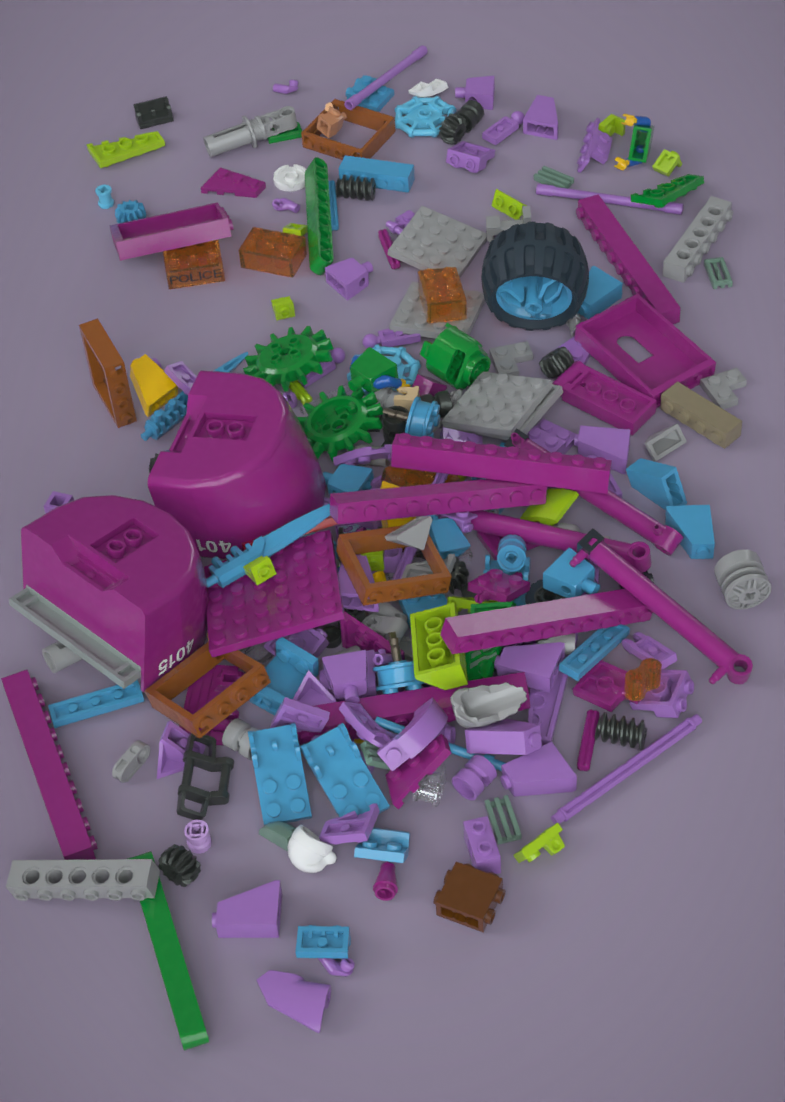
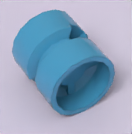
M507 535L500 540L497 562L503 570L516 572L524 567L526 562V543L520 536Z

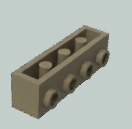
M676 382L661 394V410L725 449L741 436L742 420L683 384Z

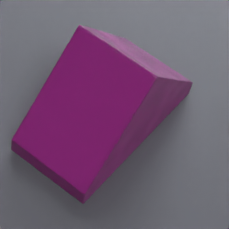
M417 374L412 387L419 386L420 396L431 394L434 397L436 393L447 389L445 384L431 377Z

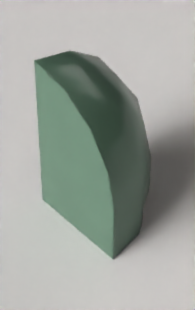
M280 821L270 822L259 830V835L288 851V843L296 827Z

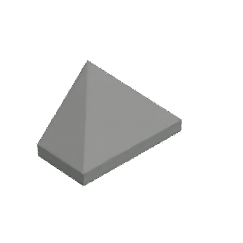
M677 423L649 436L644 444L653 461L656 462L687 441Z
M419 516L386 535L385 539L390 542L424 550L432 518L431 516Z

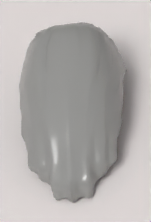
M503 683L500 685H480L473 688L458 689L450 699L457 723L464 728L487 726L516 714L521 704L527 700V693L524 692L523 687H515L509 683Z

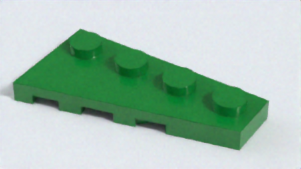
M693 174L681 176L671 180V183L657 185V189H645L642 195L632 194L631 202L663 208L666 204L676 201L680 196H684L689 191L695 190L698 186L704 184V176Z
M514 602L471 604L470 614L515 607L516 604ZM502 646L493 647L485 652L481 649L479 651L482 654L472 659L471 654L478 650L466 652L467 680L492 677L495 670V659L497 655H500ZM495 651L497 652V655L493 656L490 659H484L480 661L478 665L470 669V663L482 658L483 656H490L494 654Z

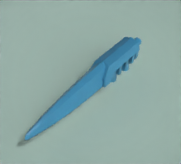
M248 352L233 358L214 371L233 372L245 357L248 356ZM182 391L176 398L168 401L164 411L162 409L156 410L150 417V420L148 419L145 422V432L141 434V438L144 441H147L150 437L158 440L182 421L187 413L188 395Z
M330 504L313 510L264 537H258L253 541L252 546L249 543L245 544L246 550L243 552L237 546L231 547L230 552L234 557L230 554L226 555L227 561L224 563L218 557L212 558L211 563L213 565L209 566L211 576L206 578L207 587L209 588L217 583L220 587L224 588L246 575L243 566L260 556L271 557L329 517Z

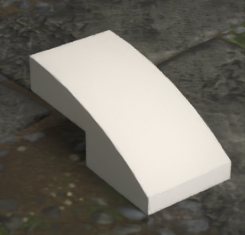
M435 79L429 84L420 82L408 91L409 94L418 97H429L446 90L448 85L445 81Z

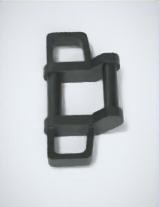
M191 733L183 754V762L185 764L182 783L178 787L176 812L178 815L192 820H203L208 806L224 805L229 802L230 794L228 793L230 772L234 768V760L229 757L216 758L215 738L204 735L199 739ZM194 741L208 746V756L192 751ZM197 767L210 772H221L218 791L209 792L191 786L193 768ZM185 799L202 804L200 812L187 809L184 805Z

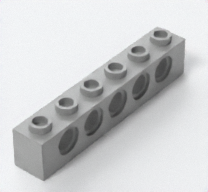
M713 196L709 198L664 260L663 277L684 283L688 276H692L694 268L701 263L703 255L708 253L710 245L716 242L718 234L723 232L727 221H731L733 216V210H731L732 202Z
M152 859L13 860L6 888L15 899L21 901L28 899L49 901L54 898H61L67 901H72L75 898H85L91 901H95L98 898H108L114 901L121 900V898H132L142 901L145 898H155L160 870Z

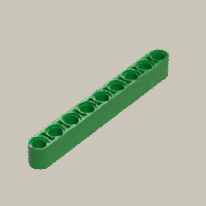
M315 157L305 171L309 266L312 272L321 276L325 273V267L332 264L334 257L328 166L324 160Z
M152 851L127 858L152 859L154 861ZM159 877L155 898H145L140 903L185 1051L209 1043V1038Z

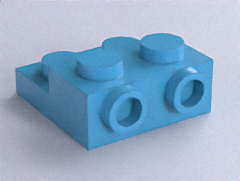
M363 75L362 78H357L352 88L348 87L346 90L347 99L359 93L375 81L376 78ZM382 86L357 106L379 112L394 96V89Z

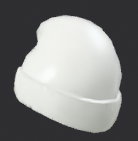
M299 825L293 831L288 843V856L291 863L297 869L306 873H317L322 871L326 865L333 864L337 860L336 854L332 851L333 846L320 841L319 837L304 825Z

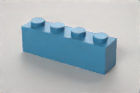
M345 155L338 168L341 180L343 175H346L347 180L352 175L354 181L360 176L361 182L367 177L368 183L374 178L376 188L409 193L415 180L414 165Z

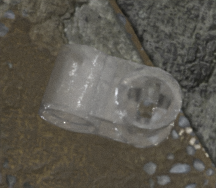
M444 762L432 775H425L418 784L420 787L413 793V801L429 802L434 807L439 805L447 782Z

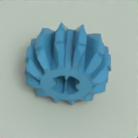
M138 200L123 201L115 209V217L118 224L146 218L147 216L143 203H139Z

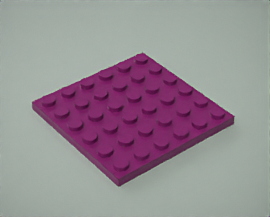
M330 529L300 537L269 557L276 575L259 585H256L246 574L224 588L220 587L217 583L208 588L207 625L209 652L212 657L345 619L333 536ZM212 563L204 566L206 578L211 576L209 566L213 565Z

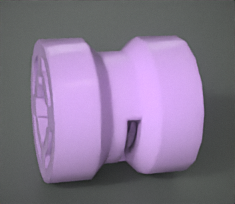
M192 820L185 826L184 833L189 850L196 854L208 851L212 841L207 823L202 820Z

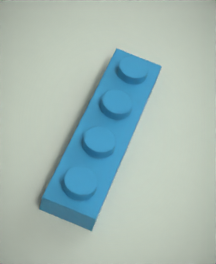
M620 624L614 627L598 629L560 663L559 671L576 681L580 680L629 635L630 628Z
M136 680L125 689L115 685L48 705L54 728L144 702V697L139 681Z

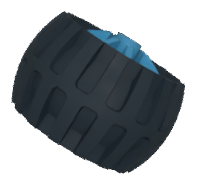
M531 221L520 225L515 224L505 231L502 230L490 244L482 265L481 283L486 304L499 321H503L513 328L518 327L528 331L549 330L552 327H560L566 324L569 319H573L578 313L586 297L589 283L588 262L576 236H572L569 230L554 226V224L548 222L536 223V221Z

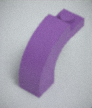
M432 697L414 711L412 721L399 734L378 749L377 754L391 771H394L407 759L415 757L439 734L448 720L447 714Z

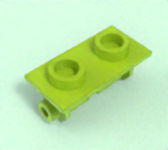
M496 189L491 206L515 220H520L522 206L527 205Z

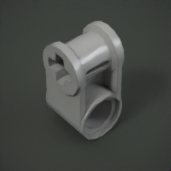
M370 615L362 621L364 625L388 641V633L396 632L399 643L408 629L407 623L399 617Z

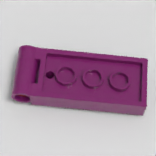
M575 361L572 366L552 383L553 385L562 386V401L618 429H630V435L632 436L656 413L657 400L584 365L581 361Z

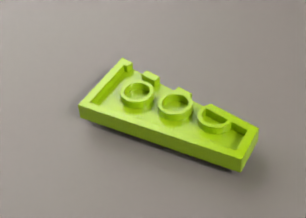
M155 131L135 135L133 139L122 137L117 142L109 143L106 140L101 141V145L93 146V143L86 145L87 150L97 165L103 168L135 156H140L143 153L157 150L165 146V141L159 132Z

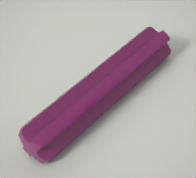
M379 230L378 237L391 268L394 270L396 268L399 269L401 267L400 260L387 255L388 249L393 244L388 230Z
M590 709L587 711L577 760V769L579 771L587 772L590 769L595 744V733L600 718V713L597 710Z

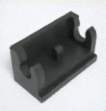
M167 96L133 104L136 121L140 130L174 121Z

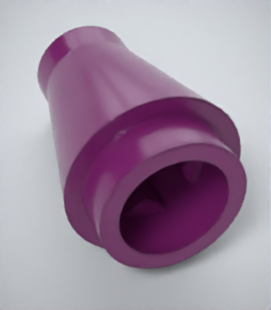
M385 862L381 864L379 874L374 883L373 891L380 900H391L398 892L395 874L396 867L393 863Z

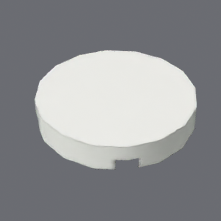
M293 164L294 167L284 165L274 172L273 180L275 186L280 190L290 192L304 188L306 168L297 164Z

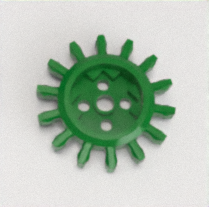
M306 326L301 334H295L293 327L288 328L287 336L278 338L273 333L270 335L271 343L267 346L256 344L255 349L258 355L246 356L245 360L248 367L243 368L247 375L265 379L272 386L281 384L284 392L289 390L290 382L299 380L303 385L308 384L307 374L310 372L322 374L323 369L320 363L332 362L333 359L330 351L334 348L330 338L327 339L322 329L313 334L311 326Z
M343 385L339 386L337 396L328 398L322 391L319 393L321 403L316 407L305 403L303 406L308 416L297 417L317 460L324 451H328L332 462L334 461L333 458L338 455V450L345 448L348 452L355 450L354 444L359 440L371 444L373 441L367 432L368 429H382L383 427L380 419L376 418L383 415L381 404H376L378 400L373 391L364 397L365 394L362 387L351 395H347Z

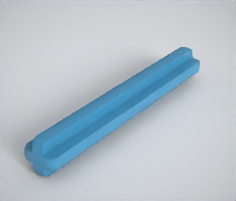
M331 180L329 181L332 231H337L339 229L336 187L335 181Z

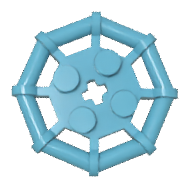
M414 96L410 101L396 106L395 128L401 129L411 138L415 136H432L435 138L439 134V127L441 125L436 128L435 126L445 120L444 114L456 113V108L454 105H449L441 100L439 96L434 98H418Z
M379 344L374 345L372 349L380 354L395 355L394 357H385L397 364L398 379H404L406 384H410V387H412L418 370L421 368L420 361L415 360L406 351L405 347L400 346L396 348L379 346ZM403 358L408 364L404 365L401 359ZM351 371L347 374L348 381L351 380ZM410 372L408 377L404 376L405 373ZM363 389L364 396L368 395L369 392Z

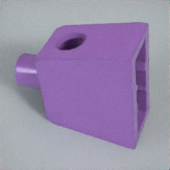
M495 76L466 79V87L455 88V98H465V103L468 100H475L482 105L483 109L493 110Z
M354 258L340 261L325 267L326 282L346 300H349L369 285L368 274L373 271V266L369 261L360 264Z
M366 650L322 657L324 675L334 698H345L346 702L358 703L360 701L359 695H365L368 692Z

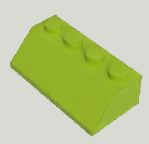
M454 603L410 614L415 679L443 690L468 685L465 653L452 654L440 635L445 618L459 616Z

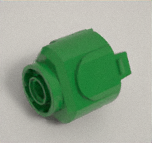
M446 323V329L438 335L433 343L427 340L424 341L420 355L426 359L428 372L455 389L462 390L467 386L470 387L481 373L489 371L491 360L482 349L483 346L476 339L459 330L456 326Z

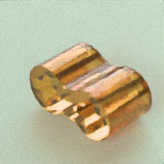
M654 658L644 659L638 668L627 671L624 695L627 699L640 701L648 691L657 689L660 686L662 664L659 660Z

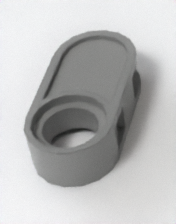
M140 740L135 741L115 764L112 771L113 778L119 779L122 783L128 782L148 759L151 751L150 746Z

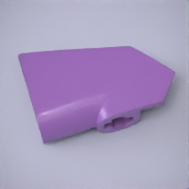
M273 970L267 971L256 980L268 1006L316 1033L321 1031L324 1009H327L330 1003L331 985L308 982L299 975Z

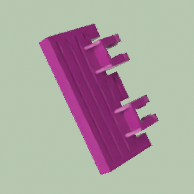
M216 665L188 687L183 708L191 714H195L242 677L245 672H240L237 666ZM235 710L205 735L215 738L216 745L224 746L222 743L224 731L232 720L239 718L240 712ZM179 725L180 728H182V729H183L184 731H186L188 734H191L189 731H187L186 729H184L183 727H181V726Z

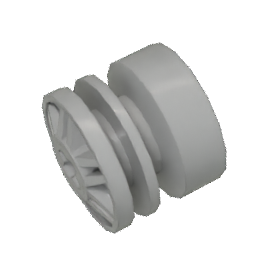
M751 550L733 551L723 556L714 567V574L722 589L724 599L731 608H753L761 604L771 593V583L764 572V567L756 552Z

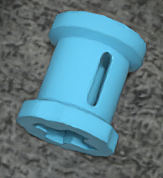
M106 184L98 186L95 189L99 197L98 206L102 209H109L114 205V200L111 198L112 188Z

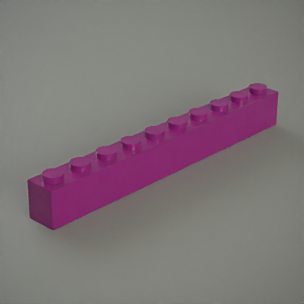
M599 194L578 200V208L576 209L578 219L582 220L585 229L589 230L593 240L599 244L600 250L606 254L609 263L613 264L616 273L623 278L625 286L630 288L632 295L639 294L672 324L679 323L681 307Z
M407 433L395 435L392 443L391 467L604 494L608 493L612 460H606L602 457L589 458L578 454L565 455L560 452H541L537 449L524 450L513 446L500 447L495 444H476L472 441L460 442L448 438L435 439L430 436H411Z
M482 479L330 494V515L337 524L539 505L546 503L547 486Z
M626 589L448 617L445 618L440 635L451 653L458 654L569 635L571 633L587 632L614 627L620 624L627 625L650 620L653 612Z
M28 669L1 678L64 860H96L94 850L98 849L94 836H88L87 831L91 830L87 817L82 818L80 813L84 812L80 798H74L77 790L73 780L68 781L67 779L68 776H71L66 762L61 763L60 759L64 758L60 744L55 746L54 742L58 739L54 727H48V724L52 722L48 711L42 710V707H45L42 694H36V691L39 690L36 678H30Z
M525 672L468 681V685L448 690L433 686L360 698L358 702L374 721L378 716L406 727L412 721L414 711L433 697L447 714V722H452L456 718L450 697L456 690L478 687L480 685L490 686L509 683L515 687H523L524 692L527 693V700L521 704L518 711L530 708ZM346 701L313 706L330 712L329 720L321 732L297 731L299 745L309 743L315 735H323L338 727L341 723L346 726L350 737H358L357 731L345 721L344 715L339 710L341 704Z

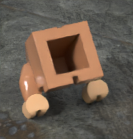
M331 102L325 104V111H328V113H321L318 116L317 129L328 139L339 132L343 126V120L347 117L344 112L340 113V111L333 108Z

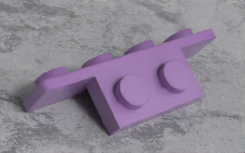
M596 118L594 122H590L586 128L587 134L583 139L584 145L580 150L582 154L577 161V164H579L577 172L579 173L589 163L590 157L603 165L608 160L613 138L607 133L598 130L599 118Z

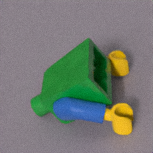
M625 113L622 115L626 117V120L621 122V124L627 126L634 125L628 158L624 160L616 157L615 161L618 164L614 165V167L623 171L626 167L635 166L643 162L646 163L651 150L655 127L651 125V120L648 117L633 116Z
M368 347L360 356L356 355L352 359L350 365L351 380L348 382V386L353 392H356L361 387L369 393L372 391L375 393L380 389L388 387L395 388L398 391L400 387L411 386L406 384L404 379H398L396 363L371 347Z

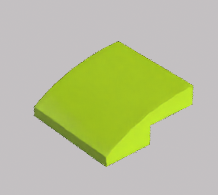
M547 489L546 503L529 505L520 519L532 522L539 521L541 524L546 525L557 524L579 494L576 491L567 489Z

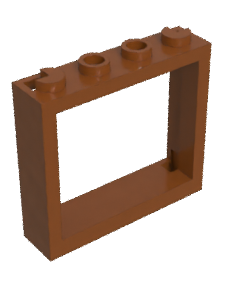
M334 99L331 102L333 108L340 111V113L344 112L347 116L344 121L377 131L372 138L359 149L321 137L322 133L317 129L318 116L302 131L301 135L304 148L343 160L345 155L371 159L396 132L395 117L360 106L348 110L345 107L344 101ZM324 109L321 113L326 114L328 111Z
M98 318L80 324L79 328L93 386L118 428L136 422L137 419L123 359Z
M401 526L339 534L336 552L363 606L448 593L451 574L429 534L425 548L421 551L433 574L376 583L369 582L356 554L409 547L385 539L386 535Z
M208 641L147 688L145 693L152 708L200 739L271 683L263 664L239 650L212 657L209 652ZM224 659L247 672L195 714H191L171 701Z

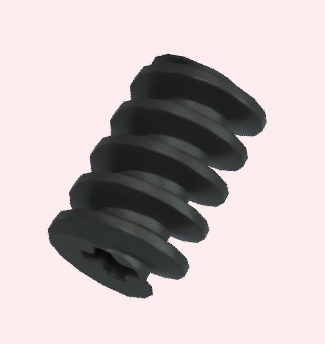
M343 175L342 180L340 178L337 179L336 196L338 198L343 195L344 198H349L350 196L351 199L357 197L359 200L363 198L366 201L374 200L376 191L374 178L371 179L370 183H368L367 177L361 182L360 176L354 181L352 175L349 180H347L346 175Z
M604 711L597 724L595 740L601 734L602 742H607L610 737L612 744H616L620 739L621 746H625L629 741L630 748H635L637 743H639V749L643 750L647 727H645L643 719L639 725H636L635 718L633 717L629 723H626V716L623 715L620 721H617L616 714L614 713L611 719H608L607 712Z

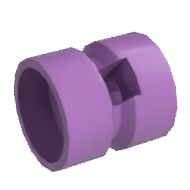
M478 754L474 755L464 765L465 768H461L452 778V784L456 791L471 801L475 800L483 792L484 787H487L497 776V771L492 763Z

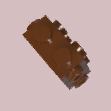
M455 862L452 870L449 869L446 872L442 890H438L435 894L433 903L436 905V915L484 932L487 924L491 925L495 918L497 903L501 904L504 900L506 890L503 889V878L492 872L478 870L470 864Z

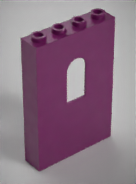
M218 202L109 225L120 261L231 237V230H234L232 220Z
M639 294L627 298L621 303L611 306L609 309L576 325L574 340L580 342L581 347L621 383L657 400L656 408L661 406V394L676 382L692 389L700 385L701 379L712 376L715 373L716 362ZM623 336L632 337L653 356L638 363L617 344V340Z

